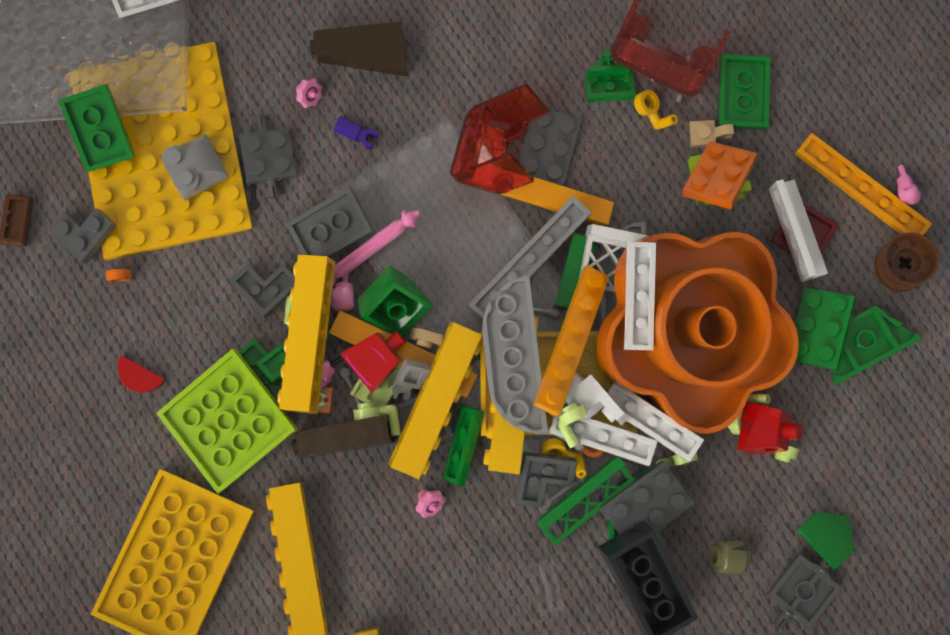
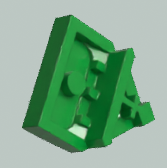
M606 49L593 67L587 69V75L584 78L587 103L634 100L636 88L631 65L623 64L612 56V52Z
M815 512L796 529L833 570L838 568L854 552L849 516Z

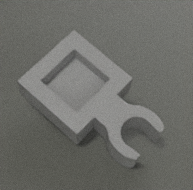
M405 358L394 377L396 385L392 389L394 399L403 392L404 401H408L411 397V389H420L430 372L429 364Z

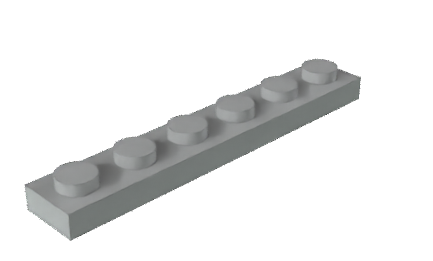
M572 196L468 306L483 320L488 303L500 288L520 277L529 276L531 278L591 215V212Z

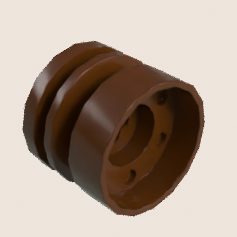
M913 232L902 233L891 239L876 254L874 261L875 275L879 282L889 290L895 292L911 291L931 279L937 271L939 263L938 251L933 242L924 235ZM902 261L906 262L903 269L899 267Z

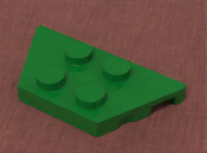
M876 305L851 319L839 370H832L833 384H839L922 338L917 333L913 334L904 328L902 323L895 318H890L885 311Z

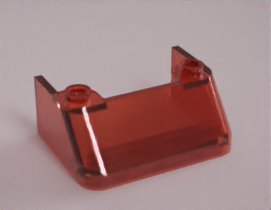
M634 0L612 45V59L616 63L684 96L693 97L698 95L732 29L727 27L716 50L709 46H699L693 51L689 61H687V58L645 39L650 29V23L644 15L637 13L642 0Z
M527 83L481 102L467 112L450 169V175L458 183L497 195L505 194L516 188L533 183L534 178L511 152L507 153L509 142L518 140L525 135L529 121L549 114V109Z

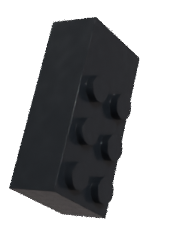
M645 521L639 522L598 546L643 635H672L698 619L654 529Z

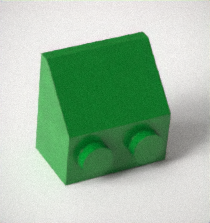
M390 265L357 299L361 318L387 333L394 334L398 331L402 337L433 306L432 302L407 275Z

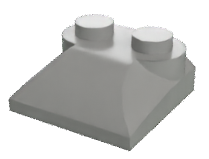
M206 134L180 146H170L161 155L165 168L185 201L230 178Z

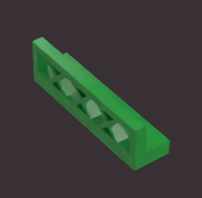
M619 456L611 458L535 521L554 546L558 545L601 509L599 506L635 481ZM618 470L627 478L620 486L609 485L610 477ZM597 487L605 488L603 500L599 503L589 502V496ZM609 488L615 489L608 495ZM578 503L585 504L584 515L581 518H569L571 508ZM589 505H595L592 509L588 511ZM557 520L565 521L564 532L555 538L548 530V527ZM568 521L575 522L568 527Z

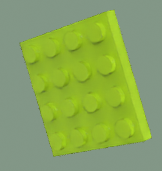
M236 348L226 353L156 413L217 494L222 493L298 430L286 412L279 409L278 402Z

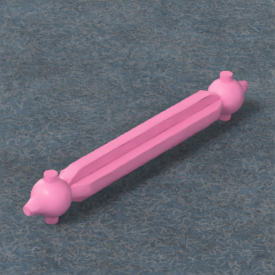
M418 210L414 212L403 211L401 213V220L393 221L335 265L333 287L336 286L337 278L347 275L402 234L406 227L412 226L414 228L416 226V218L420 212Z

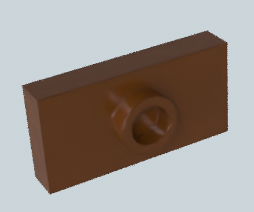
M6 194L0 230V244L27 247L34 198L31 196Z

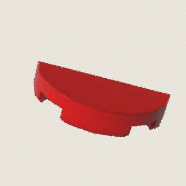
M120 356L117 364L118 376L128 389L139 393L151 392L160 388L166 381V379L124 356Z

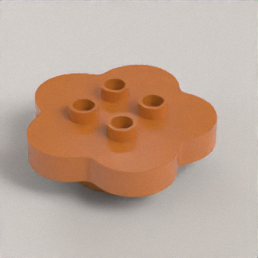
M740 232L711 235L697 242L675 233H662L643 237L635 242L656 243L653 350H624L626 248L619 258L615 269L614 287L617 304L604 319L596 339L598 364L603 374L612 384L615 383L632 393L648 395L655 408L672 418L683 428L685 427L692 432L700 434L718 432L736 420L753 391L770 388L782 381L793 368L797 358L799 341L795 324L787 311L776 300L777 271L774 260L768 249L759 240Z

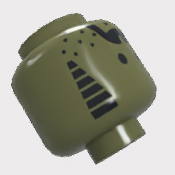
M721 539L711 547L709 559L711 565L721 574H740L750 564L751 554L742 541Z

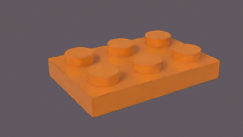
M709 141L683 188L682 196L732 209L757 161V153Z

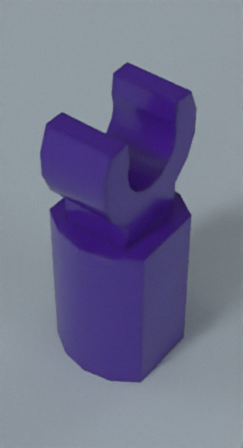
M342 116L339 117L334 127L335 132L356 142L358 140L361 141L363 146L370 150L373 149V144L367 142V138L373 136L378 139L379 137L376 130H364L363 126Z

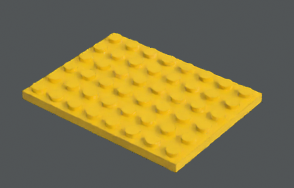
M215 42L70 72L74 94L108 84L136 155L135 157L88 172L94 207L102 210L117 225L101 245L104 260L107 261L253 229ZM206 134L230 178L185 201L165 168L161 155L170 146H180Z

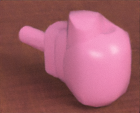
M904 165L898 166L900 177L897 179L898 197L907 205L912 206L921 200V193L917 186L913 184L911 177L906 174Z
M349 273L342 277V282L336 283L335 288L332 289L331 306L334 311L348 312L355 306L353 284L348 283Z

